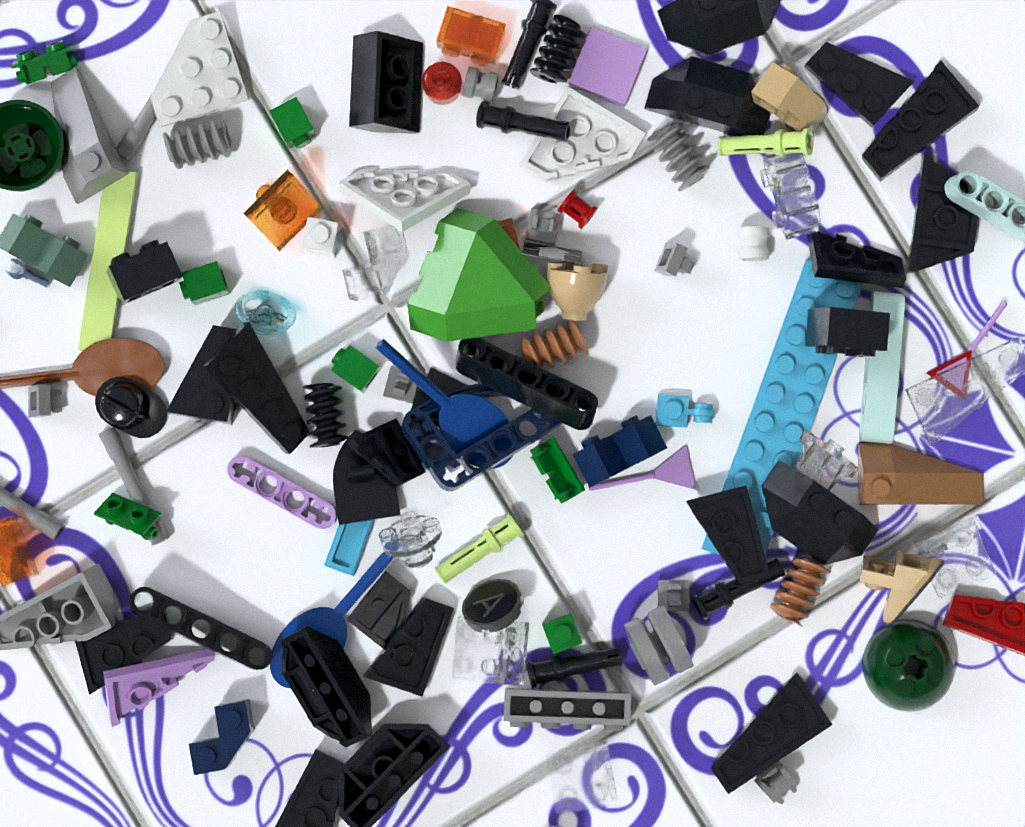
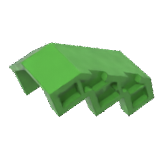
M456 208L441 219L434 232L438 235V239L433 252L427 251L419 271V275L423 276L418 291L417 293L411 292L407 302L410 330L449 342L537 329L536 318L544 312L545 307L543 295L551 290V286L524 254H521L520 248L494 218Z

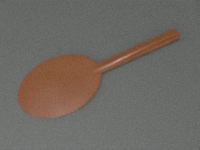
M111 338L96 342L84 349L75 359L72 368L0 377V389L74 380L80 389L96 397L98 389L104 382L111 378L122 377L150 390L161 379L165 364L161 353L147 342L133 338Z

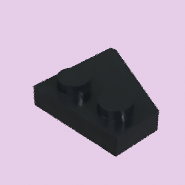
M397 418L347 442L352 450L397 487L426 473L413 447L403 434L402 427Z
M385 570L348 616L347 621L381 648H384L404 622L410 589Z

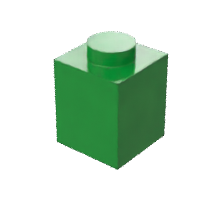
M297 97L269 111L289 149L294 146L296 149H300L312 142L311 138L316 133Z
M218 261L181 272L184 281L179 282L183 297L185 300L190 298L194 305L230 294L222 267Z
M351 345L346 350L341 347L331 361L334 364L331 370L363 394L381 370L379 365Z
M571 613L542 624L553 654L582 644Z

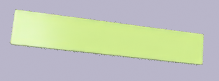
M127 171L128 175L102 190L78 345L79 351H83L96 342L113 338L119 299L106 271L108 266L111 265V259L125 253L127 249L138 177L137 172Z

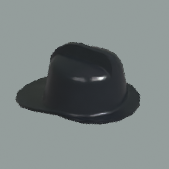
M122 377L111 378L104 382L97 391L95 397L96 410L100 418L107 424L137 438L151 437L159 433L164 427L167 418L166 406L163 400L153 391Z

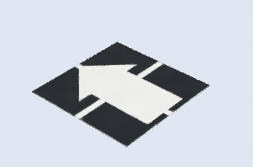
M524 242L521 254L580 263L582 251Z

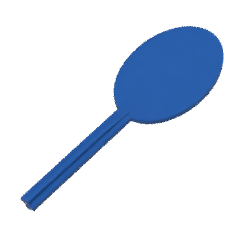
M384 338L378 341L375 348L441 407L438 417L440 431L456 455L509 423L499 408L480 396L461 393L448 397ZM498 437L494 440V446L498 451L506 452L511 448L509 440L505 437ZM474 452L468 456L470 464L476 467L485 465V458L482 454ZM513 456L506 459L497 466L493 467L492 469L504 466L511 460Z
M394 539L334 609L330 607H317L307 610L294 618L282 630L272 648V660L270 663L272 677L279 685L290 688L282 675V639L309 626L338 640L344 649L347 639V625L344 616L403 549L404 546Z

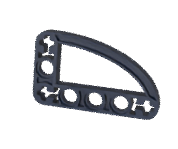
M480 383L445 393L448 397L461 393L473 394L482 398L505 396ZM431 399L405 414L402 421V431L438 486L445 491L453 492L560 427L563 423L549 417L542 424L540 419L545 415L530 409L455 455L430 418L438 414L441 408ZM411 419H414L416 422L421 420L423 422L421 426L423 434L426 436L431 432L432 435L427 436L419 443L418 440L421 439L422 434L417 428L411 429L409 427L412 422ZM524 421H529L535 425L536 433L532 436L523 435L519 425ZM498 437H505L509 440L511 448L506 452L498 451L494 446V440ZM429 443L438 444L442 449V455L437 458L429 457L425 452V446ZM474 452L482 454L485 458V465L480 468L473 467L468 461V456ZM458 461H461L464 470L458 473L455 479L456 482L454 483L451 479L446 481L444 479L446 470L448 469L450 473L455 472L461 466Z

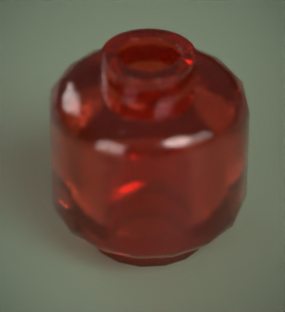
M444 61L435 62L428 66L423 74L422 84L424 93L433 103L439 105L450 104L461 94L463 87L461 74L451 63Z

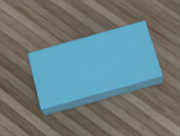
M374 520L338 525L324 566L354 576Z

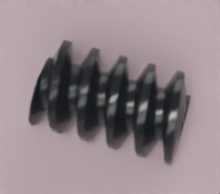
M556 14L553 16L555 23L550 24L548 28L551 35H546L543 40L547 46L539 48V54L542 57H537L534 60V65L537 68L530 69V73L533 76L557 84V82L567 83L568 79L561 73L562 71L572 72L573 68L566 62L567 60L576 61L577 56L571 50H581L582 45L576 39H586L587 34L581 30V26L576 21Z
M333 383L304 385V389L312 390V392L304 396V400L313 403L305 408V412L315 415L307 420V425L316 427L315 430L308 433V437L318 440L309 447L325 448L340 445V442L348 439V435L340 434L338 431L346 427L347 424L337 421L338 417L345 414L344 410L336 409V405L344 402V398L334 396V393L342 390V386Z

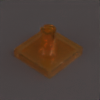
M287 169L272 185L265 184L259 187L256 192L257 200L243 214L280 252L306 226L307 218H314L323 208Z

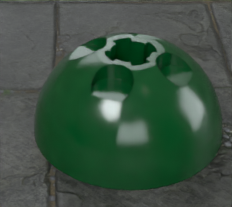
M27 100L0 103V188L13 192L30 191L39 188L53 178L63 161L65 142L62 129L56 118L46 108L37 103Z
M901 619L884 625L873 634L864 650L862 670L867 687L878 701L894 710L915 712L933 706L946 695L955 675V658L949 642L935 627L919 620Z

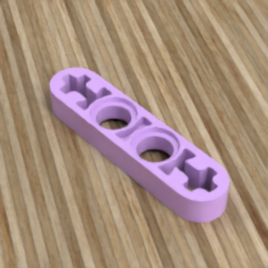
M243 455L236 456L228 463L227 473L230 479L319 529H327L336 522L337 511L332 504L251 458ZM246 461L248 463L246 468L255 474L257 468L262 470L255 478L253 487L248 484L252 481L250 477L246 475H241L240 478L236 477L237 471L234 469L236 463L242 465ZM266 476H272L277 481V488L271 494L264 493L260 488V482ZM293 491H299L304 496V504L298 509H292L287 503V497ZM311 498L316 500L312 505L319 510L324 509V507L329 509L327 512L331 516L329 521L323 520L321 524L317 523L318 516L310 511L308 512V517L302 515L309 507Z

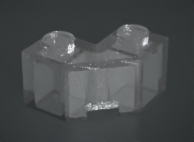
M774 153L763 156L764 169L760 170V177L763 187H769L775 200L776 211L772 212L775 229H781L786 240L822 231L819 205L816 194L812 195L808 182L810 173L801 153L787 154L786 157H779Z
M386 225L363 232L370 262L342 269L350 300L360 302L389 293L394 284L393 280L401 266H404L410 256L404 231L401 232L392 225Z

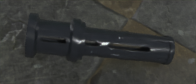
M530 0L532 5L526 19L521 21V29L523 31L504 78L501 80L502 84L509 87L515 75L511 84L512 88L520 89V84L539 37L546 35L547 29L545 27L550 14L557 8V5L550 0Z
M482 101L478 107L476 126L480 129L490 127L500 129L505 134L512 131L523 132L567 142L570 137L571 122L516 112V109L512 106L501 108L491 106L486 101Z
M775 558L767 563L770 577L744 584H738L736 579L726 584L718 582L715 584V588L699 596L697 594L692 595L693 603L703 621L708 619L709 614L723 607L727 609L732 607L734 600L785 576V571L779 560Z
M619 646L562 659L560 656L554 655L550 660L536 663L526 661L531 689L537 688V684L551 681L561 683L567 676L622 666Z

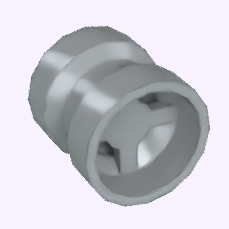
M469 66L462 96L467 98L481 97L483 101L493 103L499 73L492 71L483 73L478 68Z

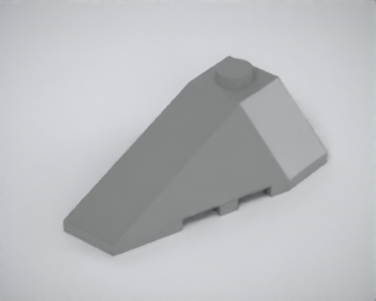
M75 67L52 81L51 90L55 118L62 129L65 142V152L61 163L63 178L75 203L80 204L128 175V172L79 69Z

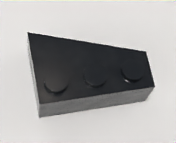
M212 326L168 406L167 413L232 425L236 401L210 375L203 365L237 329Z

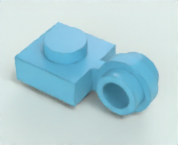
M658 394L655 424L656 426L687 428L688 416H694L693 422L712 423V418H715L716 411L713 410V404L695 403L694 409H688L689 396Z

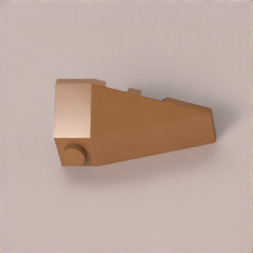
M858 443L859 505H983V473L894 444Z

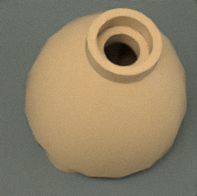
M549 261L547 264V280L551 286L552 298L562 311V319L574 321L587 320V313L594 308L605 290L608 278V265L593 263L588 266L583 265L582 261L580 263Z

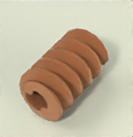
M573 320L567 322V331L561 324H557L555 335L549 328L544 329V339L537 332L533 333L532 343L525 336L521 337L523 359L543 368L544 361H547L551 368L555 367V357H558L565 364L567 362V353H570L575 360L578 359V349H582L586 355H589L582 331Z
M793 558L792 563L798 570H787L786 574L792 581L781 582V586L787 592H776L775 596L781 604L771 603L770 608L778 616L804 627L797 619L798 617H809L803 607H814L815 604L808 597L809 595H820V592L814 585H825L826 582L820 576V573L830 574L831 570L807 558Z

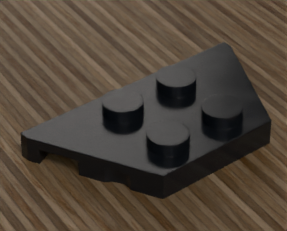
M923 155L921 159L907 273H914L974 252L978 216L947 197L945 184L956 173L950 169L946 170L934 162L933 158L929 155ZM960 180L961 191L967 193V184Z

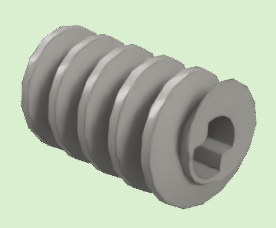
M224 118L222 128H219L214 121H211L210 131H207L203 124H199L198 134H195L190 126L187 127L185 137L181 135L178 129L175 130L173 140L170 139L166 132L163 133L168 158L177 169L183 168L184 159L189 166L195 165L196 157L201 163H206L208 154L213 160L219 159V151L225 157H230L231 140Z
M683 123L670 124L647 139L648 141L657 140L652 147L654 152L664 150L658 159L660 162L670 161L665 170L667 173L676 171L671 179L672 182H683L678 188V192L699 182L704 178L705 172L709 169L708 165L698 167L697 164L703 158L702 155H691L697 146L695 144L685 145V142L690 137L689 133L679 135L678 132L684 126Z

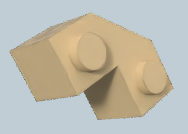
M772 62L751 92L753 102L779 117L781 128L787 132H800L804 128H810L812 133H814L827 115L825 99L817 92L812 91L797 77V72L785 64H782L780 67Z

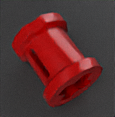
M573 189L557 211L559 213L564 212L578 223V227L582 230L597 212L598 207L595 205L590 206L577 195L578 191Z

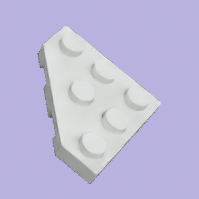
M220 11L191 19L150 97L160 128L248 101Z
M567 86L548 118L571 122V133L568 141L564 142L553 138L536 136L519 166L547 182L629 162L646 136V133Z
M361 169L339 182L342 194L401 232L470 193V183L450 170H437L436 175H418V170L393 169V174H375V169Z

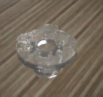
M408 511L400 516V520L381 530L378 536L382 549L386 554L393 557H403L401 563H405L408 568L419 569L427 566L432 561L433 552L436 551L434 545L442 536V528L438 518L430 515H418L416 511Z

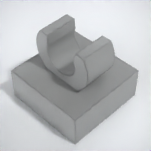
M531 208L525 240L555 246L561 214Z
M665 243L654 271L663 276H676L678 272L691 274L695 262L684 258L687 247L679 243Z
M391 366L383 396L413 404L418 386L397 367Z
M47 384L28 387V418H42L62 412V407H54L51 404V397L62 395V391L58 389L51 390V385Z
M657 580L658 607L663 605L667 611H690L689 580Z
M779 761L754 780L773 803L777 801L779 804H783L785 801L781 796L789 789L793 793L797 792L795 786L797 781Z

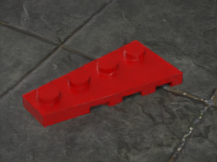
M953 595L951 597L943 626L1025 656L1024 603L996 601L995 599Z

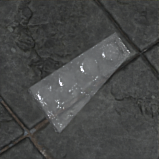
M1014 338L905 389L930 446H934L947 432L955 429L967 416L980 409L998 391H1002L1025 372L1024 346L1020 338Z

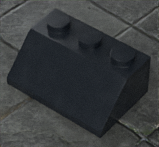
M381 31L353 36L349 127L370 132L419 133L423 42Z

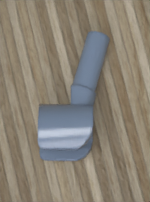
M16 258L10 259L12 262L20 265V269L16 273H11L5 269L10 277L13 279H29L47 288L49 280L26 269L25 264Z

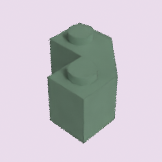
M13 213L0 234V249L60 283L71 287L89 256L78 249L81 244L66 235L63 236L62 240L41 229L43 222L29 214L22 218Z

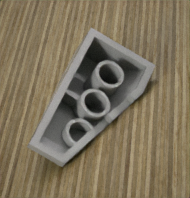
M98 563L1 614L0 651L50 643L51 645L61 644L67 641H87L114 627V591L100 564Z

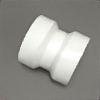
M751 226L738 229V239L741 241V248L738 250V260H769V249L766 247V240L769 238V228Z

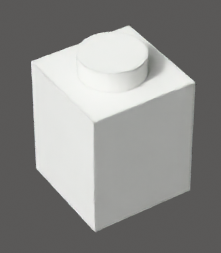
M308 217L302 242L304 252L335 258L341 232L339 223Z

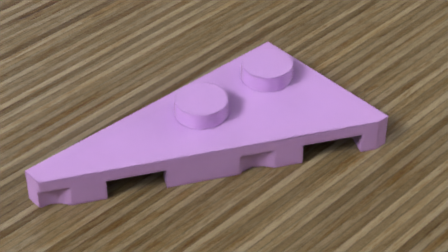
M204 649L104 671L111 727L120 724V717L134 708L140 711L153 699L163 696L178 686V679L192 670L198 673L207 667L208 663L214 660L213 651Z

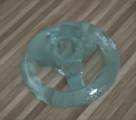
M249 291L240 296L235 304V313L242 324L249 322L254 332L260 335L284 332L292 327L296 320V310L293 304L284 296L272 291ZM261 299V304L258 305L257 309L244 311L246 303ZM271 301L281 305L286 310L287 317L276 312L274 307L271 306Z

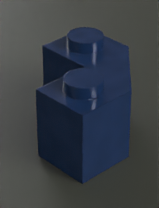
M637 415L620 423L623 429L601 440L596 435L581 443L583 449L572 455L589 488L667 449L651 415L639 420Z
M250 699L214 706L219 736L193 741L188 744L194 775L225 770L235 760L237 754L255 730Z

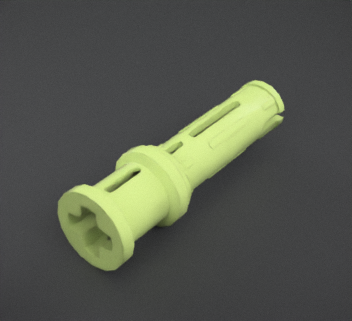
M804 128L800 132H786L785 129H779L774 134L720 136V139H718V152L720 156L775 153L779 157H786L787 154L803 153L804 156H811L814 147L813 133L810 128Z
M510 513L505 515L506 519L491 529L485 528L484 532H482V537L460 550L439 566L434 567L444 584H447L448 581L473 566L491 552L500 553L503 551V546L516 537L522 538L525 536Z

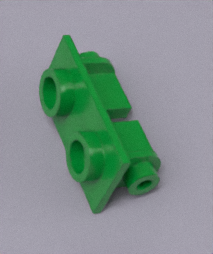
M63 40L46 45V51L35 54L34 50H28L16 55L17 60L13 61L11 67L12 69L16 67L20 69V71L16 72L19 84L25 82L28 85L47 78L44 67L48 65L52 76L70 71L74 66H77L78 61L75 54L69 55L68 53L72 49V42L64 45Z
M554 436L530 450L532 454L530 458L536 464L541 475L547 473L549 479L546 480V483L552 491L555 500L558 499L563 504L585 491L584 486Z
M113 492L93 513L95 516L105 519L107 524H115L126 530H131L141 535L145 540H154L159 534V529L156 527L155 522L161 517V512Z

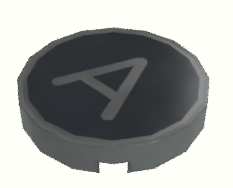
M505 579L488 580L477 585L467 594L462 603V614L468 626L474 631L482 632V630L489 629V632H497L510 626L518 619L521 614L520 608L522 605L524 606V599L518 586L512 581Z

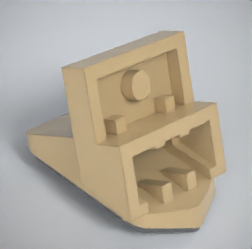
M898 550L894 562L863 556L860 582H864L866 587L874 590H883L884 587L888 588L883 611L884 623H894L904 614L943 567L944 560L938 558L928 559V557Z

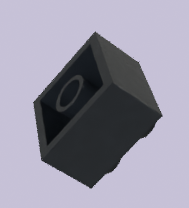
M157 239L142 245L138 254L130 256L129 252H125L111 259V265L108 266L106 272L121 306L172 285L181 279L182 273L167 241L160 244Z
M835 307L808 309L805 346L816 347L815 353L875 357L876 351H887L890 313Z

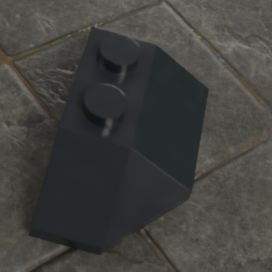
M675 0L658 10L657 14L667 41L680 44L705 55H711L765 35L781 0Z
M690 56L652 80L644 110L734 136L764 135L770 116L769 111L753 102L751 92L756 83L751 73L694 56Z
M780 460L777 461L761 485L772 531L821 565L862 556L879 530L855 508L815 480Z
M309 626L283 638L282 675L313 727L328 737L339 741V744L345 748L372 735L371 695L340 642Z
M384 723L339 769L338 815L349 827H372L451 746L429 724Z

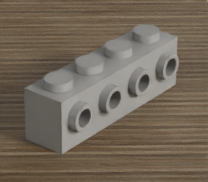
M505 688L504 721L510 722V727L525 728L529 727V722L541 723V728L559 729L560 723L573 724V729L591 730V725L594 724L604 725V730L623 731V726H630L631 693L619 691Z

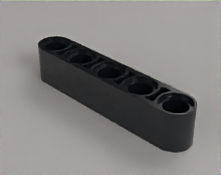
M478 337L463 339L459 342L455 367L462 375L573 429L586 430L593 424L598 406V398L591 391Z
M139 587L130 595L129 607L131 611L158 626L251 670L264 669L271 663L272 651L267 644L149 587ZM139 593L150 595L152 598L150 609H138L134 602L136 595ZM173 606L180 611L181 617L178 623L169 624L164 620L163 613L167 607ZM197 620L205 621L209 626V632L204 638L196 637L192 632V625ZM225 634H232L237 640V646L231 652L225 651L221 647L220 641ZM254 647L261 648L265 653V659L260 665H254L249 660V652Z

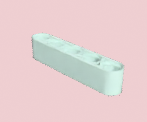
M973 171L961 172L947 180L945 193L951 201L1025 243L1024 200ZM960 180L967 184V193L961 191ZM987 195L993 200L994 205L992 209L986 204ZM1013 210L1019 215L1020 220L1018 224L1012 219Z
M872 291L869 311L890 313L887 351H876L875 357L865 356L859 441L891 444L895 430L905 294Z

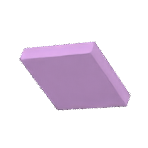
M591 26L568 85L625 107L646 55L647 48Z

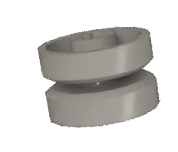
M663 605L648 612V620L653 629L651 633L643 620L639 618L623 624L631 641L630 647L642 670L645 669L654 686L669 679V671L663 659L667 658L673 669L679 673L694 666L676 626Z

